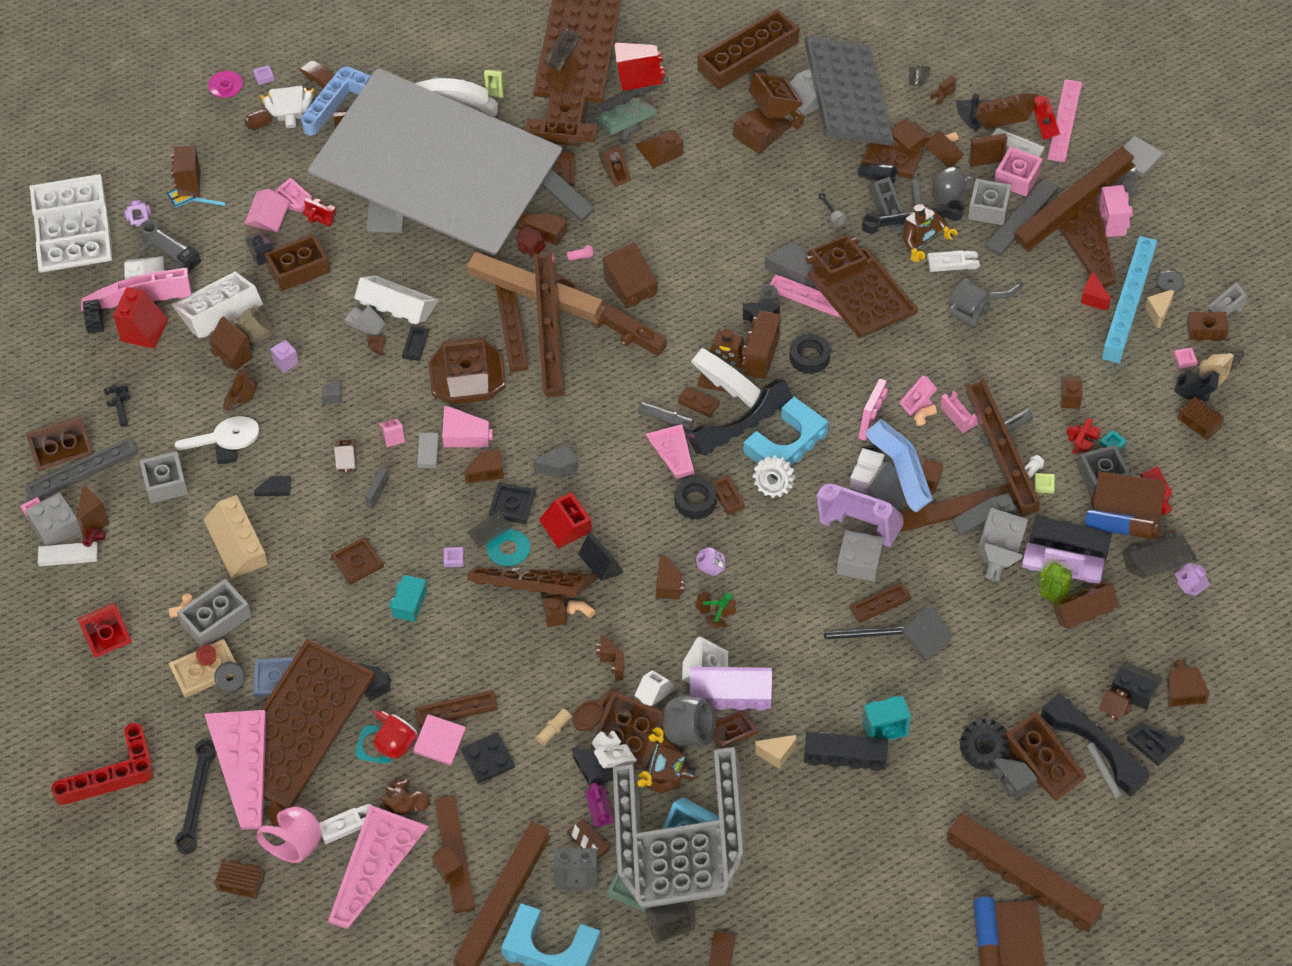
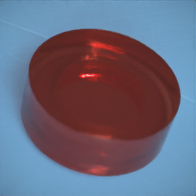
M204 645L196 651V658L200 665L209 666L216 661L217 654L212 646Z

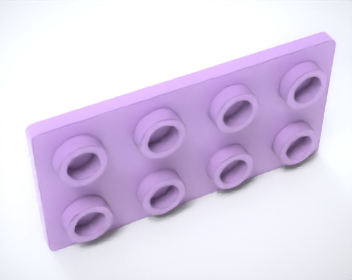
M1027 543L1022 567L1029 570L1046 572L1051 575L1056 574L1070 579H1079L1099 584L1105 559Z

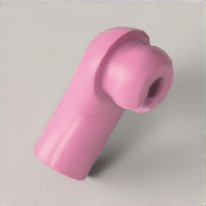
M587 245L583 249L567 252L568 260L591 258L594 254L593 247Z

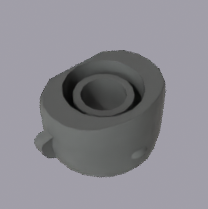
M696 696L675 697L667 703L663 712L662 723L666 738L675 745H709L716 729L715 710L704 698Z

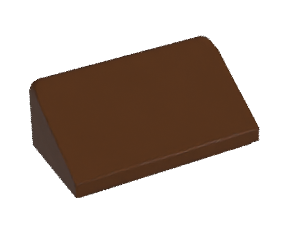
M940 130L925 143V146L947 168L952 167L964 156Z

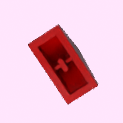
M1093 272L1090 274L1084 288L1081 303L1105 311L1109 310L1111 298Z

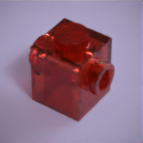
M529 226L521 230L515 237L518 244L517 248L522 253L526 252L533 258L534 255L539 254L546 247L542 234L537 229L533 230Z

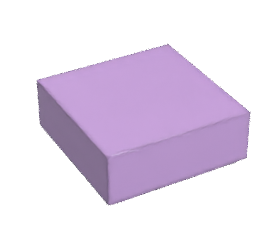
M269 65L253 70L258 85L274 81Z
M463 547L444 548V567H464Z

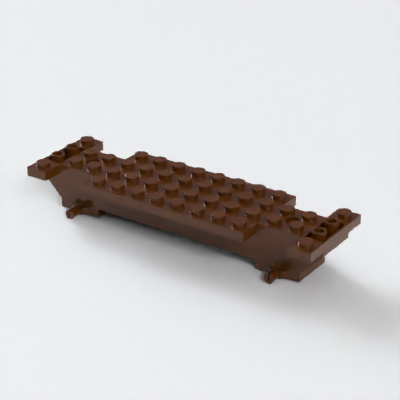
M552 0L533 90V96L549 98L545 120L528 118L525 128L526 132L542 137L554 144L581 146L582 141L595 143L598 125L585 124L588 102L603 103L622 0Z

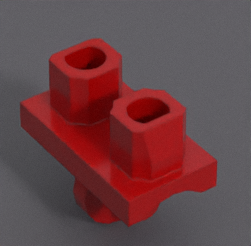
M309 198L304 200L305 208L303 215L308 217L310 223L318 221L329 227L333 224V218L336 216V207L332 205L327 207L323 205L321 200L316 198L314 200Z
M1088 418L1082 429L1078 424L1068 427L1066 431L1069 436L1068 440L1070 442L1074 441L1075 446L1072 453L1077 455L1079 451L1083 453L1091 451L1093 442L1086 440L1087 437L1097 441L1101 429L1092 425V419Z

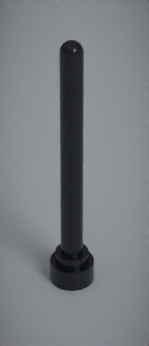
M904 626L827 631L823 636L825 639L898 635L903 634L901 629Z

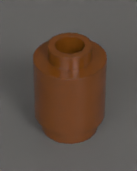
M259 109L247 114L244 122L248 129L251 128L254 131L267 126L272 122V118L267 109Z

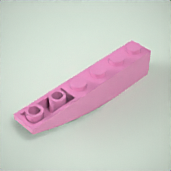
M181 268L148 273L116 282L82 298L81 310L83 311V301L95 299L99 300L101 309H111L118 306L126 287L144 290L152 301H166L171 298L191 296L188 269Z

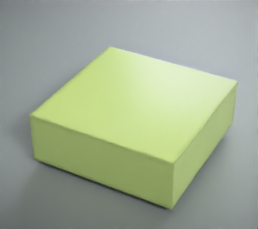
M1035 473V492L1054 493L1055 474Z

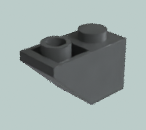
M1002 758L994 760V767L992 764L991 769L993 776L996 779H1000L1006 793L1012 795L1015 800L1036 788L1038 779L1026 763Z

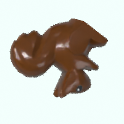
M409 778L394 780L390 783V787L386 788L387 792L385 794L388 797H380L383 803L379 807L396 815L408 813L412 809L416 812L423 811L429 807L430 798L424 791L420 790L408 794L406 789L409 787Z

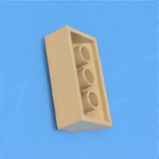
M234 495L219 501L204 518V523L231 579L268 565L265 552L238 496Z

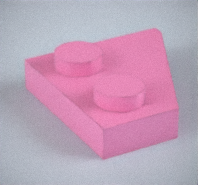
M289 178L274 191L290 200L288 209L302 212L305 208L304 200L306 198L314 200L292 178Z

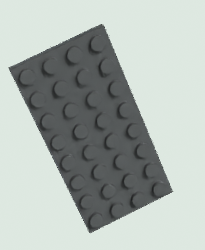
M806 36L804 43L825 136L891 146L894 140L870 45Z

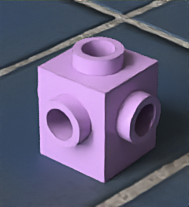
M140 200L131 201L130 205L127 206V210L124 211L126 220L130 221L131 225L135 224L136 227L149 220L148 216H152L149 205L145 206V202L141 203ZM135 210H141V215L136 216L134 213Z
M1189 562L1181 566L1180 570L1175 573L1178 579V586L1187 594L1196 596L1210 586L1205 576L1206 572L1200 565Z

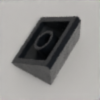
M590 532L578 553L580 558L601 581L622 574L623 570L614 557Z

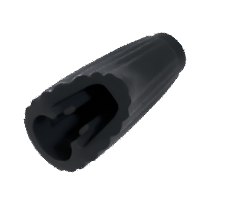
M868 164L860 165L857 173L858 176L874 181L890 177L893 184L898 170L897 167L891 165Z

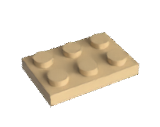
M222 639L169 663V666L186 698L215 685L214 673L216 669L225 662L236 663L225 640ZM228 674L226 679L233 677V674Z

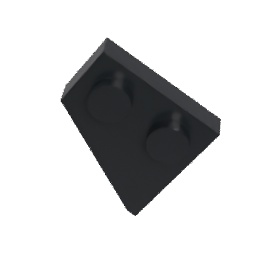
M1141 724L1128 736L1127 741L1154 764L1159 766L1184 743L1185 738L1183 736L1177 738L1167 735L1166 731L1155 730L1150 726Z

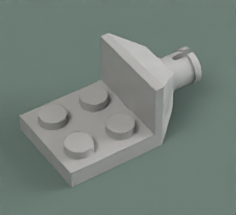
M989 508L977 548L984 563L988 564L987 572L984 576L985 579L1000 582L1002 570L1022 559L1023 555L1018 552L1028 519Z

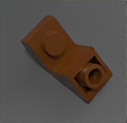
M601 635L600 643L596 645V655H600V662L611 663V673H615V680H623L624 653L606 636Z

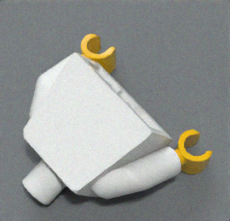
M302 86L269 90L268 96H260L262 103L272 116L277 117L278 121H285L286 128H295L296 119L302 118L303 113L307 111L314 98V88L311 91H307L306 88L303 91Z

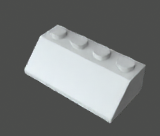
M376 275L361 277L354 299L360 300L362 305L376 306L378 311H389L392 313V316L407 318L408 322L413 324L425 322L439 301L437 298Z

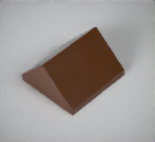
M82 486L76 518L83 538L87 530L91 528L101 530L109 524L103 502L87 486Z

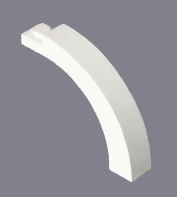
M447 78L415 83L456 102L473 106L493 118L498 114V102L488 97V90L477 84Z

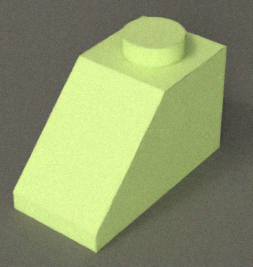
M485 70V88L488 90V96L503 98L507 84L506 71Z

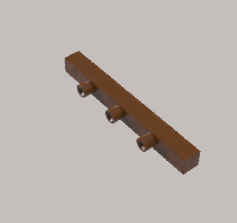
M557 273L558 283L596 297ZM605 301L601 304L605 309L598 320V324L591 322L595 328H600L605 324L623 335L620 338L623 345L629 346L633 341L657 357L667 348L666 338Z

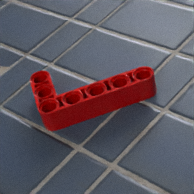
M130 723L124 729L130 760L55 781L51 786V792L55 801L60 805H66L150 781L153 778L154 771L146 737L139 723Z

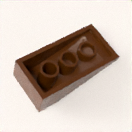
M1037 711L1027 716L1004 735L1010 743L1007 744L1011 748L1010 756L1017 762L1026 763L1037 777V783L1055 801L1086 778V775Z

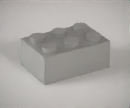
M226 579L177 611L181 626L201 648L213 644L252 617L248 603Z

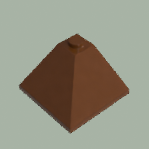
M612 691L594 738L600 732H603L608 737L610 732L614 731L621 741L619 745L627 744L634 755L636 762L633 765L646 771L654 746L658 742L650 741L649 735L654 734L656 736V733L652 731L656 727L663 730L662 718L664 711L643 704L641 701L622 693ZM591 744L590 748L596 750L593 744Z

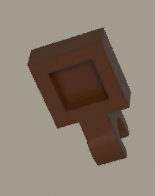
M950 76L939 84V88L931 92L930 99L932 100L937 97V104L939 105L943 102L944 98L948 95L951 96L956 90V78Z

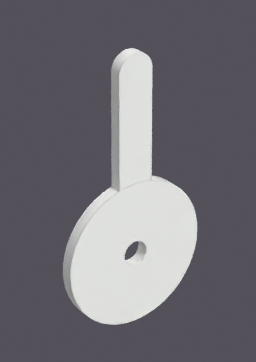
M237 416L228 418L215 428L214 433L178 440L175 442V448L177 450H185L217 443L225 449H241L249 446L258 438L259 426L255 420L249 417Z

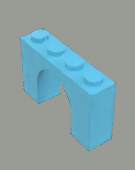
M793 397L782 407L781 419L794 427L801 437L790 445H777L756 431L744 442L743 453L757 463L761 459L764 461L767 456L770 459L774 455L779 459L783 457L785 462H790L789 466L791 467L794 462L797 463L802 459L803 454L807 450L811 451L819 439H824L827 436L828 421Z
M520 904L501 947L502 956L507 961L512 963L518 961L524 963L525 966H590L601 940L600 930L580 924L571 946L565 952L558 955H546L539 952L532 943L542 919L541 910Z

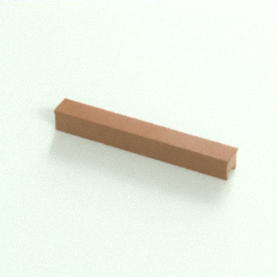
M478 252L474 253L466 265L469 275L537 301L535 274ZM558 283L559 309L598 324V320L605 309L601 306L603 300Z

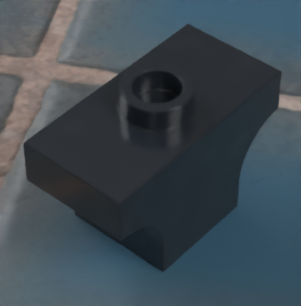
M262 233L245 239L254 261L259 266L265 264L264 253L273 249L271 241Z
M779 301L743 303V320L752 323L753 318L757 317L759 310L780 315Z

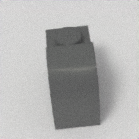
M1135 167L1113 184V186L1124 185L1125 192H1128L1129 196L1138 194Z

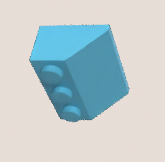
M682 797L673 803L663 829L717 821L719 816Z

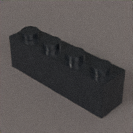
M1035 515L1029 543L1105 559L1104 561L1106 562L1112 532Z
M806 732L804 763L813 766L826 764L831 767L848 766L852 769L870 768L873 771L886 770L888 739Z

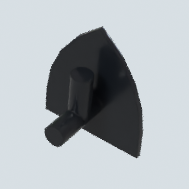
M973 94L972 100H956L959 116L975 131L982 127V124L975 116L978 106L983 101H990L979 100V94Z

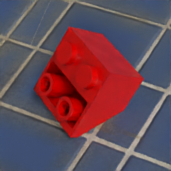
M572 492L556 499L539 519V522L558 549L592 532L591 519Z

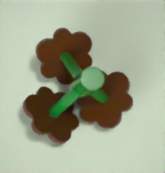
M707 592L697 595L695 606L699 609L700 614L709 613L711 610L710 605H717L715 607L716 616L710 615L705 617L706 623L712 628H726L727 624L720 616L722 615L723 618H727L729 615H735L737 611L735 608L736 601L731 600L733 597L731 593H726L722 599L712 601Z

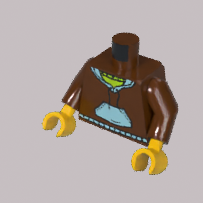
M922 204L915 205L914 213L905 219V229L902 236L909 251H912L911 260L914 262H919V258L921 260L925 259L924 252L917 250L942 234V230H944V237L949 240H953L950 237V232L954 236L958 235L955 229L947 227L948 224L941 215L934 210H929Z
M656 727L652 729L656 736L654 734L649 735V740L652 742L658 741V744L654 746L648 772L644 771L638 775V777L642 778L637 782L638 786L644 787L646 785L647 788L662 794L679 789L682 778L694 781L696 769L686 767V755L663 736L661 728Z

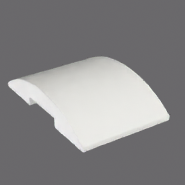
M101 174L30 186L39 273L112 261L109 219Z

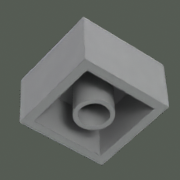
M976 179L968 219L1003 225L1009 203L1011 185Z
M177 451L140 460L150 504L188 494Z
M61 493L25 510L30 524L44 546L56 545L81 532L74 513Z
M845 530L837 564V574L875 582L882 555L884 537Z

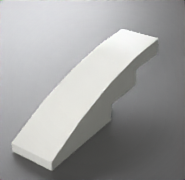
M701 348L691 362L717 387L721 385L734 398L738 396L751 408L761 390L729 364Z

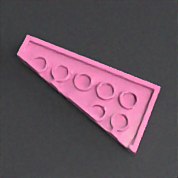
M266 711L204 714L242 830L259 829L263 826Z
M370 805L327 923L348 929L429 826Z

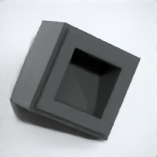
M339 380L322 387L323 404L342 402Z

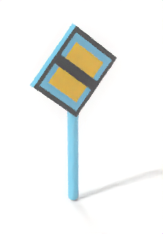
M177 190L166 193L175 208L191 201L221 206L226 205L225 202L196 198L195 196L179 197Z

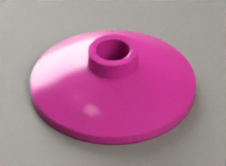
M233 71L218 72L208 82L209 91L214 96L220 98L236 95L243 86L241 76Z

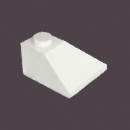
M164 256L127 260L124 263L125 279L164 271Z
M698 637L683 661L682 680L690 683V667H728V651L702 637Z

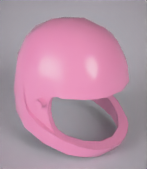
M300 807L286 808L277 814L280 828L261 826L257 830V840L265 850L291 863H300L316 849L322 836L320 824L316 817L308 810ZM263 832L274 834L286 842L280 846H274L264 838Z

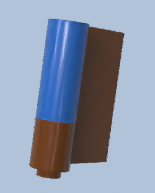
M1099 471L1093 510H1089L1086 514L1085 526L1117 534L1155 539L1161 531L1159 523L1166 481Z
M980 897L973 901L980 966H1045L1037 900L995 903L991 897Z

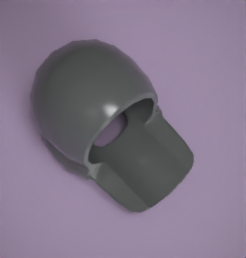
M955 167L945 168L933 181L932 196L936 202L943 206H947L950 201L954 200L961 202L974 179Z

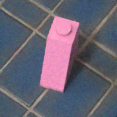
M444 406L442 434L444 447H489V440H493V429L489 428V421L452 407Z

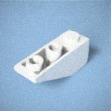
M652 670L643 676L634 696L639 698L643 704L652 706L675 691L678 686Z

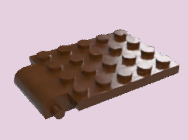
M849 235L809 250L808 257L805 260L807 264H812L815 268L809 271L807 276L860 339L917 314L918 308L867 248L860 250L857 246L859 244L856 237L851 239Z

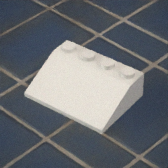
M233 272L192 293L191 296H186L172 304L191 332L198 338L206 337L210 332L214 331L220 318L223 316L231 322L235 317H241L247 309L250 310L254 305L257 308L263 305L256 287L237 272Z

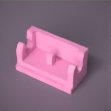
M952 391L950 398L947 394L942 396L941 409L962 433L978 425L977 416L975 414L971 415L957 399L955 391Z

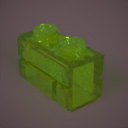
M1056 562L1051 563L1049 567L1046 566L1040 575L1042 577L1038 585L1041 588L1040 596L1050 600L1051 603L1067 597L1072 580V572L1062 568Z

